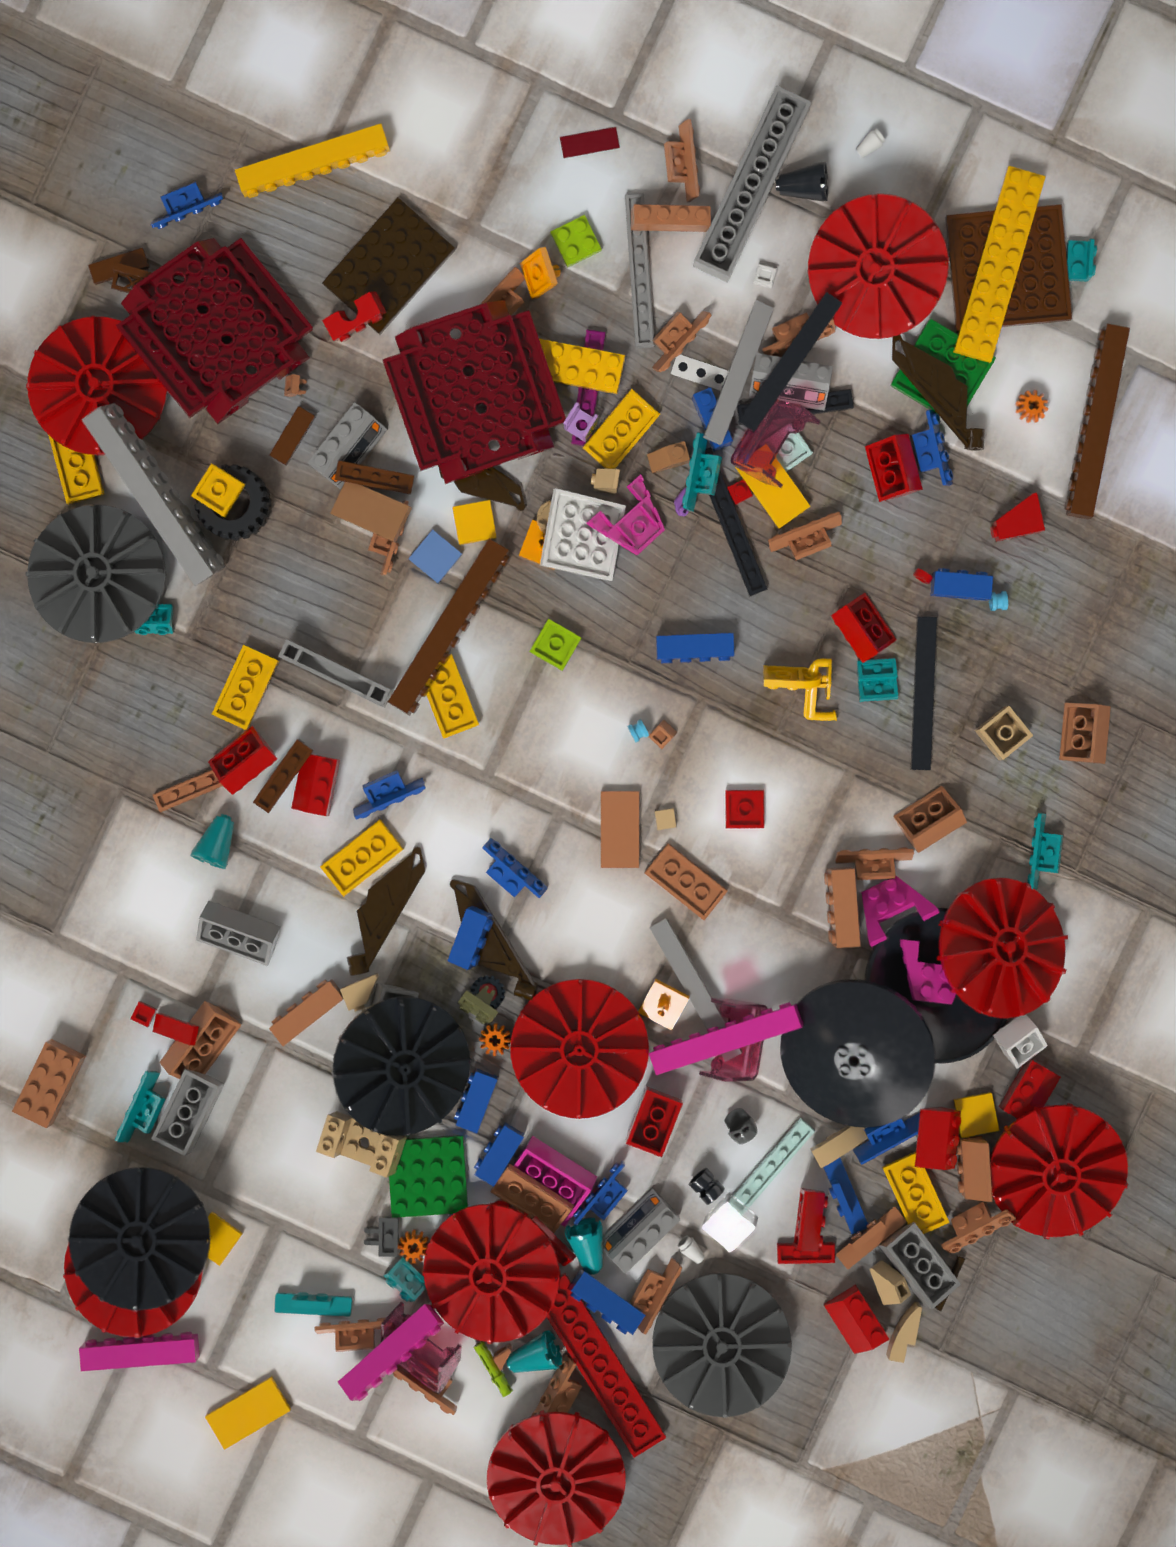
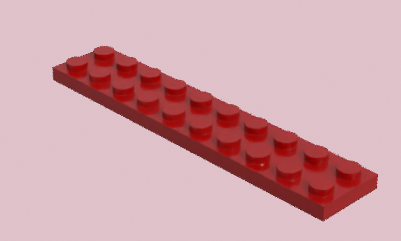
M564 1273L560 1276L558 1294L551 1311L547 1315V1319L576 1363V1366L633 1458L666 1439V1434L583 1300L581 1299L579 1302L570 1296L572 1292L567 1288L571 1281L567 1274Z

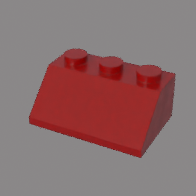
M908 434L893 435L865 446L879 502L923 490Z
M863 593L830 615L862 663L877 655L897 640L866 593Z
M252 726L210 759L208 763L218 781L233 795L252 779L256 778L263 770L271 766L277 760V757L255 727Z
M311 754L298 772L291 809L329 816L340 760Z
M1030 1059L1022 1065L998 1107L1017 1119L1033 1111V1107L1042 1108L1045 1106L1061 1076Z
M932 1107L920 1110L915 1167L939 1170L955 1168L961 1111L945 1107Z
M800 1188L793 1244L796 1250L818 1251L819 1247H822L823 1235H820L821 1227L824 1228L826 1217L823 1216V1209L827 1208L828 1196H825L824 1191Z
M856 1284L823 1304L854 1354L874 1350L890 1340Z

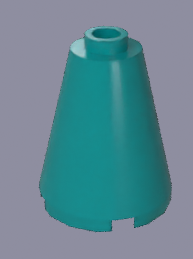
M225 814L216 816L191 851L190 856L203 863L207 862L211 866L226 869L234 822L231 821L232 817Z
M583 1218L577 1225L572 1227L568 1225L564 1232L583 1270L590 1275H594L603 1268V1226L600 1220L597 1222L595 1218Z
M550 1330L544 1331L511 1352L506 1360L509 1370H512L514 1373L560 1368L559 1366L562 1365V1354L560 1346H555L553 1341L556 1339L555 1335Z

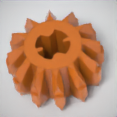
M1027 390L1025 395L1021 394L1018 397L1020 401H1017L1015 405L1020 408L1015 413L1022 414L1019 417L1020 420L1026 417V423H1030L1031 420L1037 423L1039 418L1043 419L1045 417L1043 412H1047L1048 407L1043 405L1047 404L1048 400L1041 399L1044 397L1043 393L1037 396V390H1034L1032 394ZM1030 404L1035 406L1032 410L1029 408Z
M494 1023V1029L488 1024L486 1026L488 1032L486 1030L481 1031V1034L485 1037H479V1041L485 1042L480 1046L481 1049L488 1047L486 1054L493 1050V1056L497 1055V1050H499L501 1055L504 1054L503 1048H510L505 1042H511V1038L506 1037L510 1034V1031L508 1030L503 1033L505 1026L502 1025L500 1029H497V1023ZM494 1035H497V1039H500V1041L494 1044L490 1037L493 1038Z
M413 1229L412 1235L406 1231L405 1237L401 1236L399 1239L401 1243L398 1244V1249L402 1250L399 1255H407L405 1261L412 1258L413 1264L416 1263L417 1258L419 1261H423V1255L427 1256L425 1253L429 1244L426 1243L429 1237L422 1238L423 1231L416 1235V1229ZM416 1243L417 1247L412 1249L411 1246Z

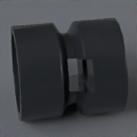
M704 1168L697 1173L688 1184L696 1193H700L699 1197L706 1205L714 1202L725 1190L718 1180H714V1175L708 1168Z

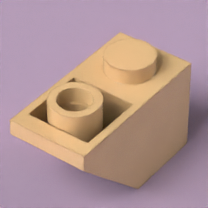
M883 1260L869 1269L883 1305L901 1304L911 1296L905 1277Z

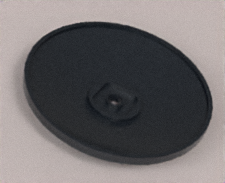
M938 908L939 914L923 921L918 911H915L894 922L884 932L887 939L874 945L864 976V980L884 985L896 991L915 1006L931 1031L936 1050V1063L939 1064L961 1061L979 1053L995 1039L993 1035L1000 1028L1004 1027L1008 1019L978 1013L962 1001L957 994L952 1004L912 1000L907 978L908 972L906 964H904V954L900 946V940L919 941L918 962L942 965L941 960H937V956H940L939 938L941 926H939V922L943 921L948 908Z
M845 979L823 984L807 993L798 1001L796 1005L804 1026L781 1035L780 1055L785 1075L791 1087L812 1110L831 1121L843 1125L877 1127L903 1118L923 1100L933 1080L936 1050L926 1021L915 1006L896 991L875 982ZM856 1056L860 1062L854 1064L850 1061L849 1057Z

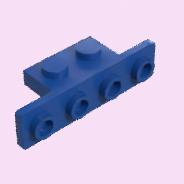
M196 181L160 196L168 215L152 221L151 226L152 228L157 227L161 229L169 225L168 222L175 219L177 222L185 219V215L190 212L197 214L204 210L203 207L207 205L211 207L219 205L223 199V194L219 193L204 199Z
M927 410L926 415L930 429L912 435L920 471L926 472L939 468L943 486L953 485V472L949 469V455L943 444L945 437L939 427L940 416L933 410Z
M398 770L362 785L369 802L354 808V817L356 820L366 818L377 810H384L388 805L402 802L408 796L421 793L426 789L423 778L405 785Z
M490 838L484 844L482 849L496 860L486 873L514 898L524 886L538 898L545 893L548 887L544 885L543 881L535 877L527 867L519 863L497 841Z
M920 1113L905 1121L901 1118L886 1125L864 1129L869 1141L853 1149L860 1164H865L917 1135Z
M838 1158L823 1168L831 1184V1188H828L833 1199L837 1198L839 1203L836 1206L840 1217H845L850 1232L854 1234L866 1229L868 1222L841 1158Z
M621 1161L619 1164L616 1162L612 1166L609 1177L607 1179L604 1177L597 1185L599 1189L595 1194L593 1192L590 1193L585 1200L587 1204L583 1209L581 1207L577 1209L573 1215L575 1217L573 1221L575 1225L580 1222L589 1209L604 1221L626 1194L628 1189L615 1179L625 1166L624 1161Z

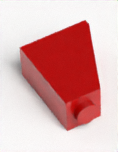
M1031 494L992 523L990 531L992 538H995L996 542L1041 533L1045 530L1038 494Z

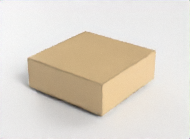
M674 808L654 811L657 830L676 828Z

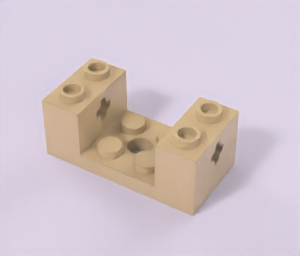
M336 1111L327 1115L316 1152L331 1158L342 1155L370 1166V1172L387 1178L396 1173L407 1136H392L373 1132L356 1122L351 1116ZM362 1137H365L369 1140V1146L367 1148H364L361 1145L360 1141Z

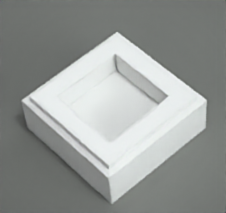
M758 263L753 284L772 288L777 268Z

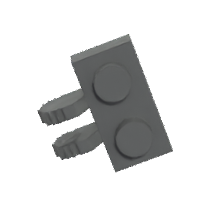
M380 1216L379 1227L368 1226L364 1228L365 1233H379V1239L367 1238L364 1240V1244L379 1245V1257H398L399 1217Z

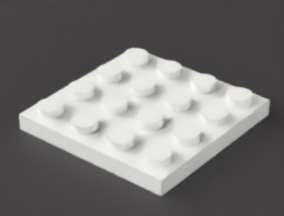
M553 489L540 566L612 581L619 544L587 525V522L601 510L607 519L615 525L624 516L626 505Z

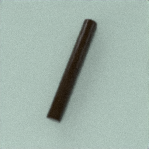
M958 1256L951 1271L956 1278L965 1261V1258L962 1256ZM948 1296L935 1309L942 1311Z

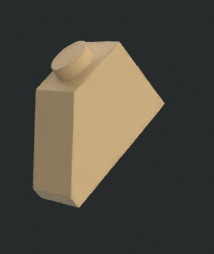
M597 469L596 474L592 473L591 485H594V491L616 494L620 469Z
M378 973L340 989L348 1011L354 1009L356 1012L365 1008L364 1004L369 1002L379 978Z

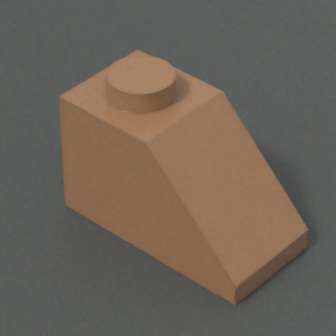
M685 441L647 454L652 474L688 464L690 461Z

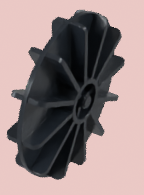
M416 997L389 998L361 1010L362 1012L349 1023L343 1034L339 1036L333 1058V1083L336 1094L344 1109L363 1127L385 1135L410 1136V1134L424 1131L437 1123L440 1124L442 1119L455 1107L459 1099L464 1096V1089L469 1077L471 1063L469 1048L458 1023L438 1005Z
M147 1167L128 1168L106 1176L91 1187L83 1196L72 1217L68 1242L76 1276L80 1277L86 1287L99 1297L100 1301H105L119 1308L133 1311L148 1310L164 1306L176 1300L196 1282L208 1259L211 1232L203 1202L178 1176L159 1169Z

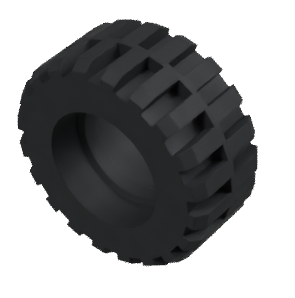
M227 464L221 465L220 469L245 484L244 488L250 496L249 508L239 519L227 520L196 500L194 507L195 511L198 512L197 517L204 524L205 528L223 539L235 541L240 538H250L251 534H257L259 532L258 529L261 526H265L267 523L265 519L270 516L269 506H271V500L269 499V490L266 488L263 480L250 469L236 464H232V466Z

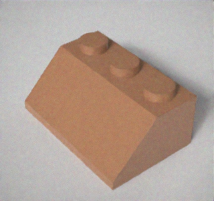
M1065 703L1059 760L1105 764L1111 706Z
M942 786L893 816L910 844L918 853L967 823L962 809Z
M981 1136L959 1137L956 1152L959 1155L957 1173L960 1174L961 1181L958 1182L959 1193H962L965 1199L992 1202L989 1143Z

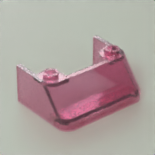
M777 399L755 433L747 429L731 456V464L762 483L782 488L783 484L775 479L776 468L771 465L789 433L796 434L801 432L806 422L819 424L821 421L801 404Z
M711 998V1002L721 1004V1014L723 1017L728 1018V1022L736 1020V1023L743 1021L745 1016L754 1014V1017L762 1015L761 1011L768 1009L766 1005L728 998ZM764 1040L741 1047L743 1052L726 1062L722 1055L716 1056L711 1062V1071H699V1075L723 1082L753 1081L759 1072Z
M400 1302L381 1323V1342L411 1317L409 1314H404L403 1302ZM427 1338L426 1344L420 1349L416 1348L407 1361H401L398 1365L432 1391L440 1393L445 1388L461 1360L462 1346L458 1344L455 1348L446 1347L443 1350Z

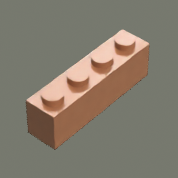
M634 204L631 210V230L707 232L711 226L710 206Z
M325 979L317 985L318 990L315 993L308 992L301 998L303 1002L298 1006L296 1003L286 1010L288 1014L283 1018L279 1015L271 1021L273 1025L269 1029L282 1046L290 1042L344 999L339 987L332 979L329 982Z

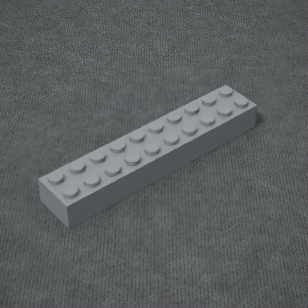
M776 85L697 253L693 267L728 283L804 122L811 101Z
M115 403L97 408L82 419L83 423L193 584L196 586L225 568L223 558L215 552L212 542L209 538L205 537L200 524L194 521L190 515V509L179 499V493L171 487L167 475L158 468L156 459L148 453L145 443L137 437L133 425L127 422L123 416L122 409Z

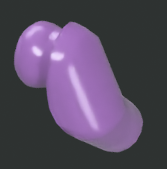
M685 487L674 500L675 511L679 516H686L689 513L688 510L683 508L682 503L683 496L686 493Z

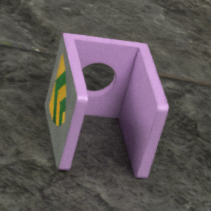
M576 402L563 423L564 429L582 441L587 442L599 422V415L590 416L582 411L580 404ZM579 420L587 422V428L583 431L578 430L576 427V423Z

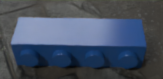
M734 633L656 636L657 660H661L662 664L673 663L672 660L680 659V663L692 662V659H699V662H710L711 658H718L719 661H730V657H734Z
M581 1269L567 1288L572 1292L570 1296L579 1302L581 1299L587 1302L586 1307L594 1313L598 1310L602 1313V1319L609 1324L612 1321L618 1325L616 1329L625 1335L627 1332L633 1335L646 1316Z

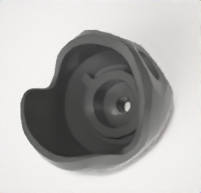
M742 1108L734 1109L725 1117L724 1122L729 1129L728 1135L740 1145L745 1144L757 1135L758 1129L755 1121Z

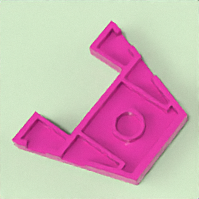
M641 474L626 486L639 503L615 525L607 519L601 510L587 522V525L635 555L641 553L665 530L658 511L652 504L651 495L646 490Z
M895 876V879H887L861 892L868 940L871 947L887 939L879 923L915 906L923 921L939 914V910L934 904L897 876Z
M900 940V946L904 954V964L907 967V978L912 1000L952 1004L956 993L951 992V986L945 976L942 965L918 962L919 941Z

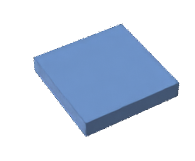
M432 530L409 557V560L439 584L463 554Z

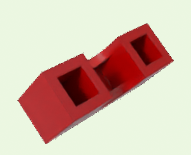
M368 292L354 301L358 309L357 317L354 320H350L345 311H337L322 320L333 341L344 342L351 338V333L355 331L359 333L367 328L366 325L372 322L374 324L383 319L382 315L387 312L376 292Z

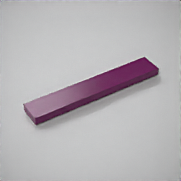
M586 329L584 347L603 351L605 332ZM579 387L577 402L580 404V409L594 417L598 391ZM579 420L576 423L577 429L580 431L585 430L587 422ZM572 434L571 444L584 446L586 442Z

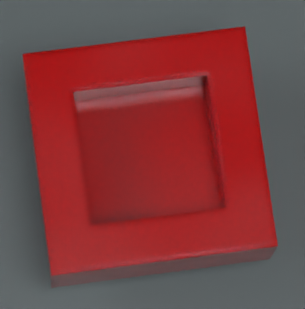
M744 479L727 487L735 506L753 497Z
M139 1001L130 1019L149 1027L157 1009Z

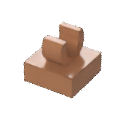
M292 374L286 376L284 396L293 397L305 394L306 391L300 390L299 384H306V380L300 379V375Z

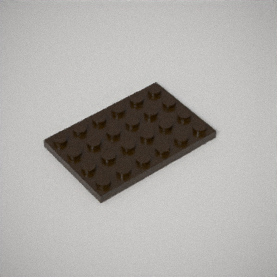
M397 198L322 284L356 315L358 314V309L354 301L368 292H376L387 313L382 315V320L374 324L370 322L367 325L381 335L456 249L400 198Z

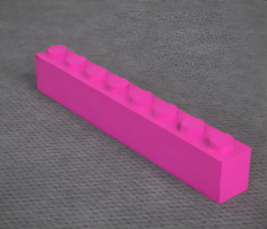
M790 1002L779 1005L780 1009L773 1011L772 1008L761 1011L762 1015L754 1017V1014L743 1017L742 1022L736 1023V1020L725 1023L724 1028L718 1029V1026L707 1029L706 1034L700 1035V1032L689 1035L688 1040L682 1041V1038L671 1041L672 1045L665 1047L664 1044L653 1047L654 1051L649 1053L656 1075L802 1028L804 1025L796 1004L791 1005Z

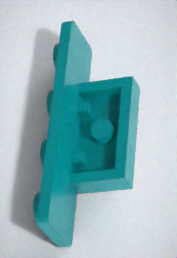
M697 432L696 438L693 441L694 450L689 463L690 472L686 478L687 488L682 499L683 508L694 512L697 493L715 495L722 460L721 456L705 454L708 439L703 438L704 434L701 432Z
M1038 813V817L1034 819V828H1036V834L1032 838L1034 851L1029 861L1032 869L1031 874L1027 878V883L1035 890L1038 889L1040 871L1059 873L1063 835L1044 833L1046 814Z
M145 1071L141 1077L138 1089L134 1093L129 1109L126 1111L124 1120L117 1131L115 1141L128 1143L135 1128L145 1134L151 1133L166 1100L153 1091L160 1074L159 1072Z
M305 1292L297 1294L276 1293L274 1311L275 1313L350 1317L352 1297L330 1296L324 1293L316 1295Z

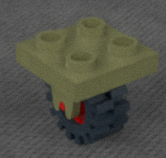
M485 975L484 977H479L472 984L470 991L466 990L457 1003L462 1011L475 1015V1019L481 1024H490L498 1014V1011L495 1009L501 1005L505 998L504 985L500 983L499 979L496 980L495 976L488 977V975Z

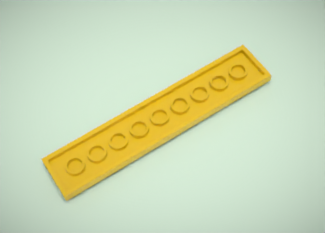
M1012 166L1007 167L953 351L954 353L988 363L992 362L1046 176Z

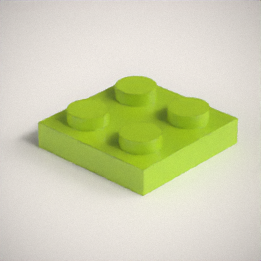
M585 215L550 231L567 268L602 251Z
M548 619L529 652L563 671L582 638Z

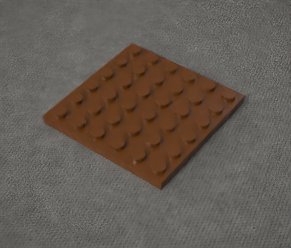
M1062 204L1038 206L1036 208L1002 327L1072 320ZM994 211L946 215L945 217L956 332L960 331Z

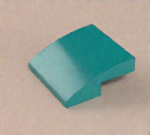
M896 658L867 660L864 663L857 661L859 702L898 699Z

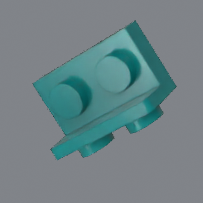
M1090 239L1089 241L1069 240L1067 242L1066 258L1069 281L1088 282L1095 275L1096 265L1093 264V258L1097 253V245H1094L1095 239Z
M158 604L159 607L155 609L153 614L140 628L135 630V633L140 635L173 634V605Z
M401 1257L389 1272L384 1275L386 1283L391 1288H396L400 1292V1297L406 1302L415 1301L426 1289L424 1277L408 1261H405L404 1257Z

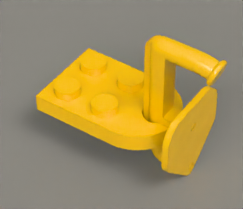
M816 659L809 668L763 665L764 687L769 689L782 687L789 690L805 689L804 717L806 719L837 721L835 710L833 712H815L817 687L825 688L826 700L830 699L832 659ZM819 667H826V675H822L818 671Z

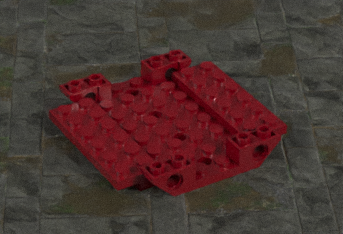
M215 238L197 241L135 284L121 302V305L130 316L116 325L117 329L189 418L206 407V411L218 425L249 403L248 397L276 377L281 380L310 359L297 341L313 330L312 325L242 238L228 247H221ZM180 275L184 277V281L180 284L173 281L175 276ZM200 306H206L209 310L207 313L201 314L197 309ZM230 336L233 341L230 344H224L222 338ZM254 366L257 372L252 375L248 374L246 368Z
M505 300L485 302L411 327L395 336L400 354L382 359L420 471L439 466L446 485L481 473L482 470L515 459L520 460L554 448L548 428L563 424L566 417L529 310L511 316L509 315ZM453 329L461 331L459 339H453L450 336V332ZM466 366H471L474 369L472 376L468 377L463 374V369ZM479 403H483L487 407V411L483 414L478 413L475 409ZM492 440L498 441L500 445L496 451H492L488 447L489 442Z

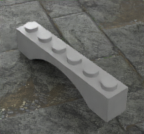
M287 639L278 656L384 708L393 690Z

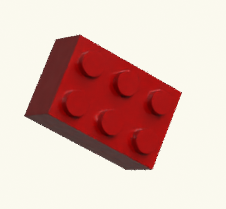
M646 1086L627 1134L626 1144L662 1158L681 1110L682 1100Z

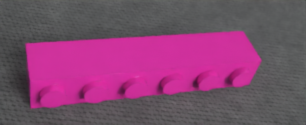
M424 1304L338 1381V1384L350 1401H361L366 1398L368 1391L372 1387L376 1388L383 1382V1377L395 1372L397 1365L401 1361H407L416 1348L420 1349L426 1344V1339L429 1336H434L441 1330L440 1327L444 1324L443 1320L429 1304Z
M183 1332L175 1336L172 1333L161 1335V1337L147 1335L135 1339V1337H125L123 1340L107 1338L100 1342H97L96 1339L85 1341L79 1348L81 1371L194 1363L200 1357L198 1334H192V1332Z

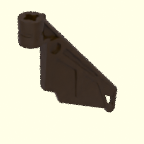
M901 335L893 336L892 360L963 443L964 449L970 451L984 450L985 430L981 428L966 429L967 385L956 379L951 366L904 341ZM897 341L900 342L904 355L895 350Z
M439 467L440 475H441V478L443 479V476H442V473H441V470H440V467ZM495 467L482 470L481 473L454 482L461 493L516 507L518 511L525 510L520 485ZM509 492L520 496L521 503L519 505Z
M415 847L409 857L368 889L366 903L357 910L365 953L347 957L350 976L370 972L369 968L425 873L420 847ZM418 854L421 862L412 870L414 856Z
M455 879L450 881V887L455 892L461 922L466 909L471 906L492 914L476 886ZM458 884L465 886L467 895L456 886ZM493 915L491 919L493 921L492 927L485 935L487 939L483 949H480L478 954L480 956L478 965L518 978L514 996L532 1000L536 995L538 983L531 977Z

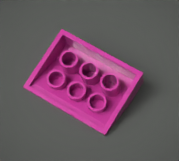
M534 1136L530 1138L513 1164L514 1167L574 1205L561 1224L564 1227L591 1192L597 1179L596 1175Z

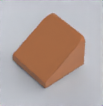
M663 720L648 737L663 749L677 734V731Z
M507 1344L494 1352L493 1360L500 1371L511 1353V1344Z

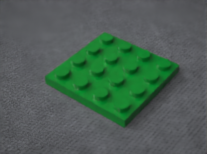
M930 318L914 346L952 367L956 379L967 385L968 406L996 357L993 356L992 362L988 363L954 353L958 335ZM899 370L890 386L937 413L905 374Z
M463 1135L406 1139L396 1173L389 1176L392 1217L453 1214L468 1207Z

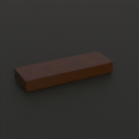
M143 248L88 265L95 285L113 280L115 262L142 270L150 268Z
M298 406L269 456L287 466L316 417Z

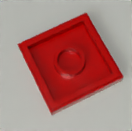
M725 790L726 829L764 828V790Z

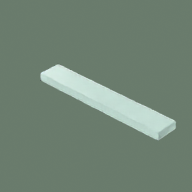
M800 1117L726 1202V1206L741 1218L813 1135L815 1129Z

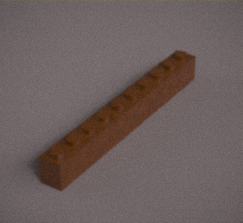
M1107 323L1098 333L1097 340H1100L1099 348L1097 347L1095 350L1094 359H1096V363L1090 373L1092 384L1087 389L1086 396L1089 399L1088 404H1085L1083 409L1085 420L1080 426L1079 434H1081V440L1077 443L1075 450L1078 453L1077 461L1073 463L1072 472H1074V476L1068 486L1070 497L1066 499L1064 507L1067 510V516L1087 520L1094 516L1128 342L1129 327Z
M488 539L388 700L390 705L408 716L418 710L420 706L419 700L429 692V684L432 680L435 681L440 674L439 668L449 660V652L452 647L456 648L460 642V634L468 629L471 623L469 620L472 615L475 616L481 607L479 604L482 599L488 597L491 591L489 589L491 584L498 581L501 575L499 573L503 566L506 567L511 557L509 556L510 552L508 549Z

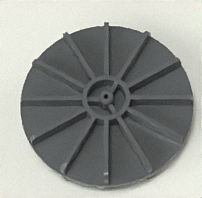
M91 504L77 507L57 515V518L47 525L39 537L33 541L35 544L29 557L28 571L26 572L29 592L35 609L59 633L87 643L115 641L133 634L159 607L158 603L163 593L166 576L163 554L157 539L150 529L132 514L107 505Z
M717 1273L704 1275L685 1283L668 1298L660 1310L654 1326L652 1349L658 1374L666 1388L678 1401L696 1412L727 1418L742 1415L759 1408L774 1395L787 1374L791 1360L792 1341L786 1317L777 1301L769 1292L747 1278L733 1274Z

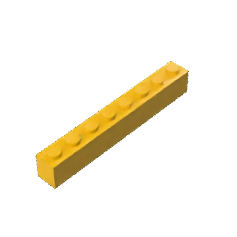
M380 123L235 169V173L244 197L253 198L264 191L272 192L277 187L283 185L291 186L295 184V181L302 179L310 180L317 174H329L336 168L344 169L355 162L363 163L368 161V158L374 156H385L387 152H390L382 124Z

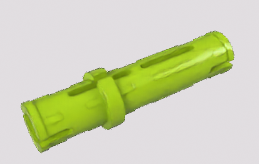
M484 1341L475 1344L473 1348L489 1372L492 1383H495L502 1397H506L513 1392L505 1378L506 1374L504 1371L499 1370Z

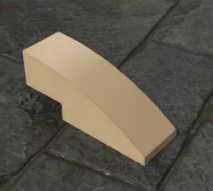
M846 1126L828 1136L825 1141L810 1148L820 1168H823L858 1146L868 1137L864 1127Z
M914 1302L893 1331L886 1352L890 1361L904 1363L907 1345L916 1344L922 1306L919 1302Z

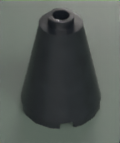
M819 162L779 175V179H776V191H780V195L822 202L828 201L826 162Z

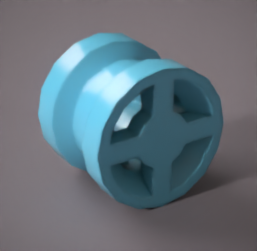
M1006 591L998 594L992 592L991 600H989L991 611L1008 609V595Z
M641 719L636 724L627 726L635 743L640 738L649 736Z

